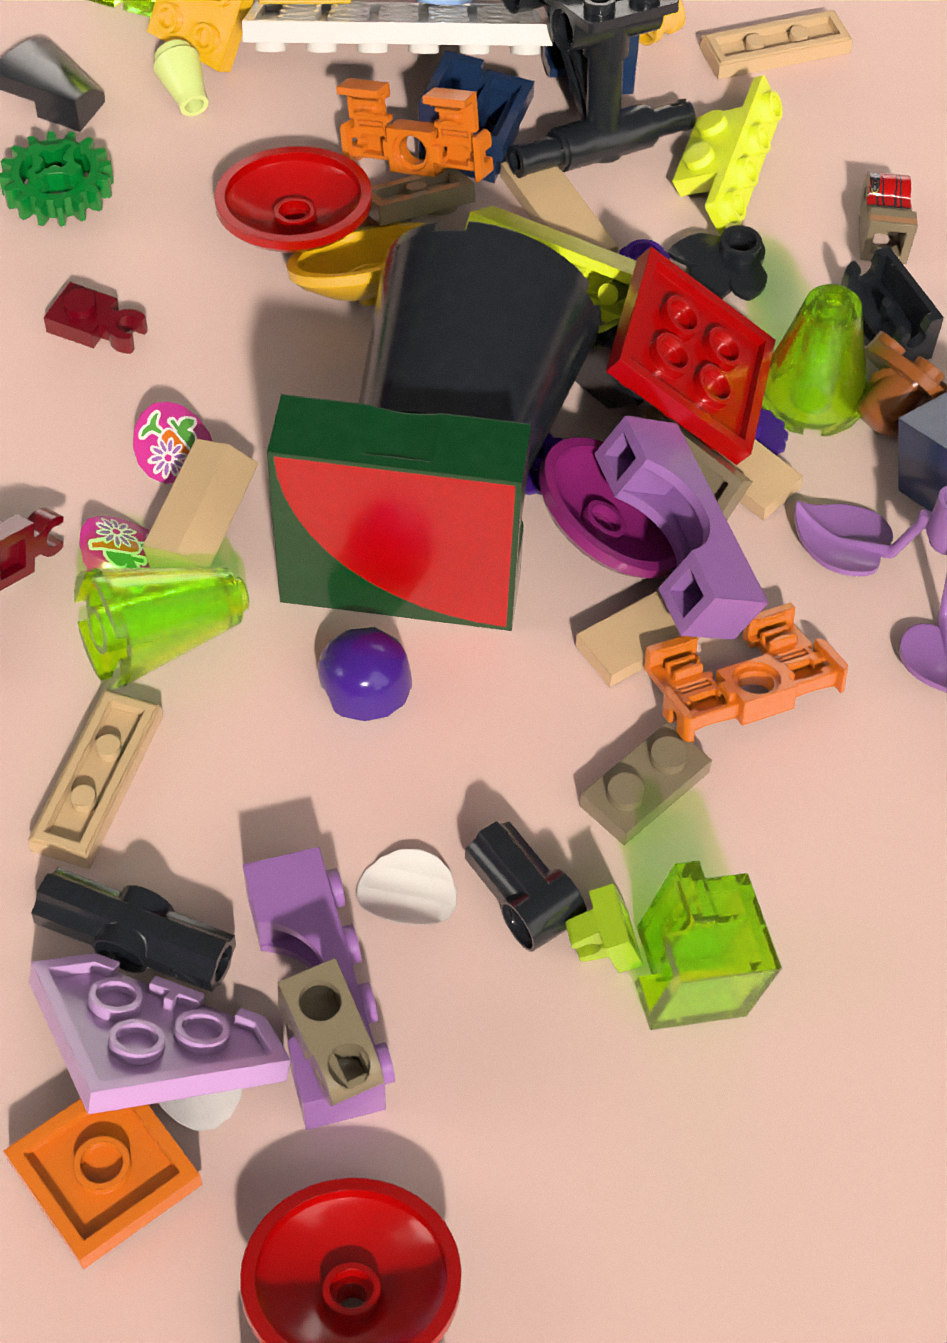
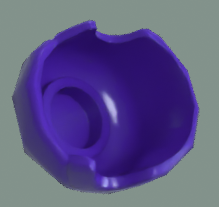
M376 627L350 629L331 639L320 653V660L317 663L318 677L321 687L326 691L335 713L346 718L369 721L388 717L405 705L412 688V676L407 654L397 638Z

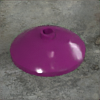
M573 437L555 444L541 462L539 485L550 517L567 540L588 558L616 573L637 578H661L670 575L677 568V563L672 546L664 533L644 513L614 497L594 455L603 444V441L592 438Z

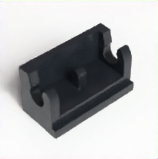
M889 246L876 249L871 259L870 269L861 276H859L861 274V267L853 260L844 271L840 291L834 295L833 303L864 345L867 347L871 340L882 331L905 349L906 352L902 356L914 362L918 356L926 360L931 359L944 317Z

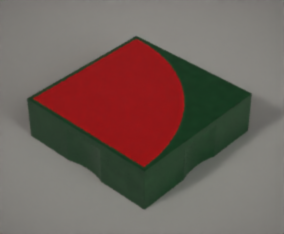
M281 394L267 449L280 602L512 631L521 573L524 524L521 517L528 477L531 424L445 413H403L369 404Z

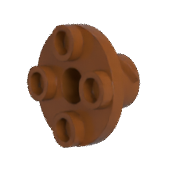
M880 331L864 349L867 358L879 370L874 372L869 378L866 394L858 402L857 411L863 421L874 431L886 437L896 438L899 436V418L946 393L947 384L942 381L945 375L936 366L921 356H918L914 362L902 356L906 352L905 349L892 337Z

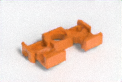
M348 78L336 86L337 94L347 95L350 118L340 126L343 156H346L355 163L363 157L388 160L390 172L436 177L445 168L475 171L476 183L493 171V157L486 156V150L492 146L490 132L487 129H483L478 134L473 135V132L476 133L479 130L477 95L475 91L434 87L423 95L422 99L423 104L436 107L435 112H439V119H436L434 123L397 119L388 125V122L393 120L392 113L386 112L385 99L390 97L389 82ZM408 136L416 137L423 143L426 150V158L424 160L417 159L410 153L407 147Z
M790 602L761 611L743 630V640L750 648L758 647L763 653L762 656L718 669L715 681L711 670L703 672V664L700 662V657L696 654L698 637L680 636L647 646L644 670L664 694L662 714L669 723L677 721L676 732L681 739L686 742H694L696 730L714 723L736 718L743 726L794 709L796 698L803 694L833 686L842 693L845 690L848 664L824 639H815L813 651L811 650L812 643L793 623L796 607ZM745 685H759L770 691L764 694H756L744 691L741 687Z

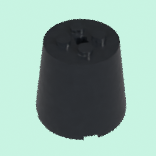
M469 221L466 230H441L437 222L415 227L396 239L389 248L382 266L359 403L403 413H445L531 424L529 473L597 338L601 323L600 305L593 304L587 293L588 280L570 261L552 248L529 236L500 226Z

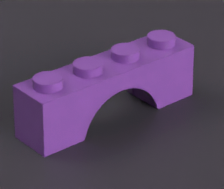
M625 415L594 455L614 497L635 507L650 518L664 533L672 546L677 568L658 589L681 636L734 640L769 602L678 424Z
M320 847L243 864L246 894L260 950L292 957L305 964L308 968L336 958L382 1068L383 1084L331 1107L323 1096L308 1059L305 1060L295 1036L289 1039L287 1043L291 1060L290 1068L306 1130L386 1110L385 1085L395 1082L393 1064L386 1042L374 1045L369 1024L378 1022L376 1004L369 982L357 984L352 965L361 963V953L353 924L341 926L337 908L345 906V897L337 868L325 869Z

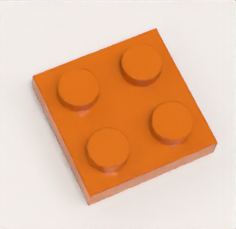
M80 1098L3 1150L8 1162L83 1270L203 1185L199 1172L149 1105L88 1114Z

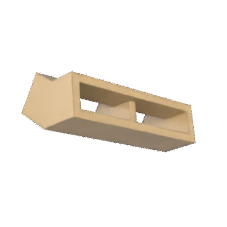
M195 439L143 544L150 569L173 573L194 586L208 572L259 463L229 444Z

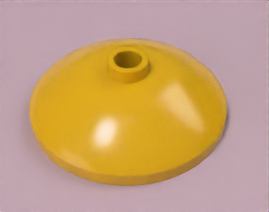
M402 222L384 226L362 227L327 247L306 252H296L286 263L289 279L308 292L339 301L359 300L360 304L364 306L376 305L381 270L389 248L405 232L425 223Z

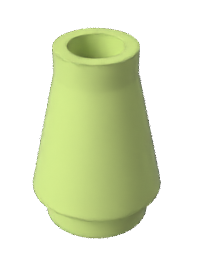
M172 40L164 43L156 50L154 55L153 71L176 101L183 115L195 116L201 114L208 107L209 101L205 94L199 52L184 40Z

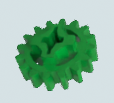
M48 131L46 140L39 141L34 136L27 137L28 147L23 148L13 145L11 147L13 158H2L1 160L3 172L0 173V186L8 209L18 208L19 218L22 220L30 218L33 214L36 215L39 226H44L49 218H57L60 227L66 226L67 217L73 215L81 222L85 221L86 209L89 208L100 212L103 209L101 198L112 197L111 184L114 183L111 161L107 160V153L104 147L95 149L94 141L91 137L85 138L81 142H76L75 132L69 131L64 139H57L54 131ZM88 172V177H85L84 174Z

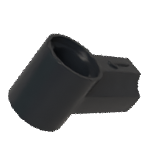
M496 821L479 831L472 843L465 848V860L500 902L501 913L506 925L515 939L526 950L533 952L567 930L565 925L567 920L587 912L584 899L574 882L560 869L550 871L510 821L506 823H498Z

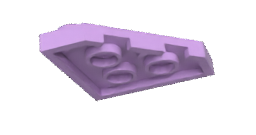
M97 953L31 962L29 984L88 1114L287 1081L291 1060L265 1016L244 1008H240L236 1016H232L203 1005L204 993L155 976L150 984L119 973L120 962Z

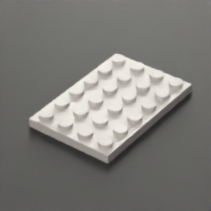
M256 0L242 20L243 42H255V50L261 52L286 51V45L289 43H306V51L327 53L336 52L339 43L357 44V51L362 53L388 52L389 44H409V52L417 54L439 53V45H458L459 52L463 54H489L490 45H508L511 54L538 55L541 54V46H553L550 17L544 7L512 14L505 8L503 3L435 5L422 2L351 1V4H259L258 0Z

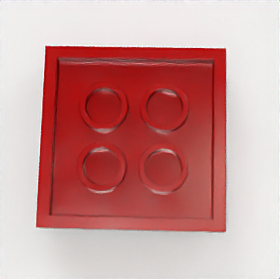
M650 247L637 258L605 372L659 409L666 417L673 419L701 439L711 449L716 450L738 465L752 454L776 339L653 247Z

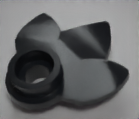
M744 225L731 226L725 229L721 236L696 233L679 240L668 250L671 259L690 268L689 275L721 299L732 292L740 299L751 301L759 296L766 287L768 275L762 266L766 250L760 234L751 227Z

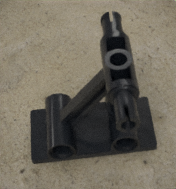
M502 0L505 8L512 14L547 7L552 36L561 52L581 116L579 121L552 128L547 133L546 138L510 146L508 149V163L512 173L517 175V178L557 166L563 172H567L595 163L614 162L623 155L653 147L658 142L659 137L681 131H689L694 128L696 123L695 110L690 101L686 102V98L655 108L641 103L621 109L623 60L629 56V38L660 29L664 16L679 11V0Z

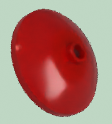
M288 146L252 154L232 165L219 179L215 188L214 199L216 213L221 224L242 241L269 251L286 253L306 252L332 245L356 230L364 222L371 210L372 188L365 171L346 156L322 148Z
M354 1177L337 1178L310 1185L293 1193L265 1215L254 1230L246 1246L241 1263L240 1289L247 1321L260 1343H439L449 1329L459 1304L462 1269L458 1247L450 1229L441 1216L423 1199L402 1187L381 1180ZM348 1298H357L363 1302V1305L357 1308H345L340 1304Z

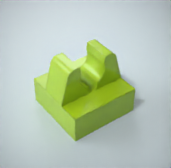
M614 883L590 890L589 895L593 909L565 922L572 949H577L579 960L586 962L609 957L618 973L644 966L628 908Z

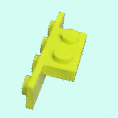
M765 75L753 78L743 107L725 111L712 110L703 116H698L672 181L680 197L710 191L705 208L719 236L728 227L741 225L742 220L745 219L748 203L754 187L758 184L759 173L766 154L770 151L771 141L778 122L782 118L783 108L781 99L777 92L772 91Z

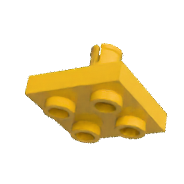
M156 0L147 32L165 42L184 40L199 52L202 63L218 72H231L243 35L242 20L251 9L254 0Z

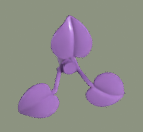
M947 486L940 490L933 511L921 510L917 521L893 544H891L893 532L890 525L882 516L874 511L848 504L813 505L801 501L796 502L794 520L802 545L816 562L833 572L848 576L872 575L878 570L881 557L894 558L923 529H926L931 547L938 553L947 555ZM947 574L938 615V626L917 624L910 627L902 636L899 646L901 661L908 672L924 684L946 693Z

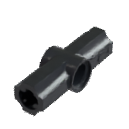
M58 867L53 873H47L37 890L35 905L31 912L35 924L91 945L97 954L120 962L119 968L131 973H142L148 967L210 992H213L215 987L222 984L230 968L231 959L236 947L234 934L176 913L173 906L166 899L147 888L127 885L123 887L122 891Z

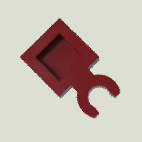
M69 282L43 317L47 333L93 349L102 338L108 340L114 350L124 354H132L135 350L133 335L127 331H135L143 335L148 331L146 316L142 312L135 309L119 310L116 297Z
M42 507L35 510L28 519L16 514L0 522V591L34 573L35 557L39 555L51 557L62 550L63 541L50 535L49 532L55 526H59L64 522V516L47 507Z

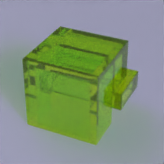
M700 861L675 863L636 927L652 974L639 976L635 981L650 1030L746 1017L782 969L748 873L705 878Z

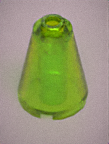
M825 284L815 287L808 293L773 352L762 408L770 410L776 418L784 421L785 429L790 432L803 435L805 428L822 430L821 436H833L850 429L861 418L857 411V404L867 393V370L861 300L849 288L837 284Z
M226 567L91 568L83 570L77 575L74 587V602L86 601L88 619L77 621L86 655L100 681L112 678L108 686L110 689L126 686L236 627L242 622L244 611L249 608V595L244 581L239 576L234 577L232 572Z

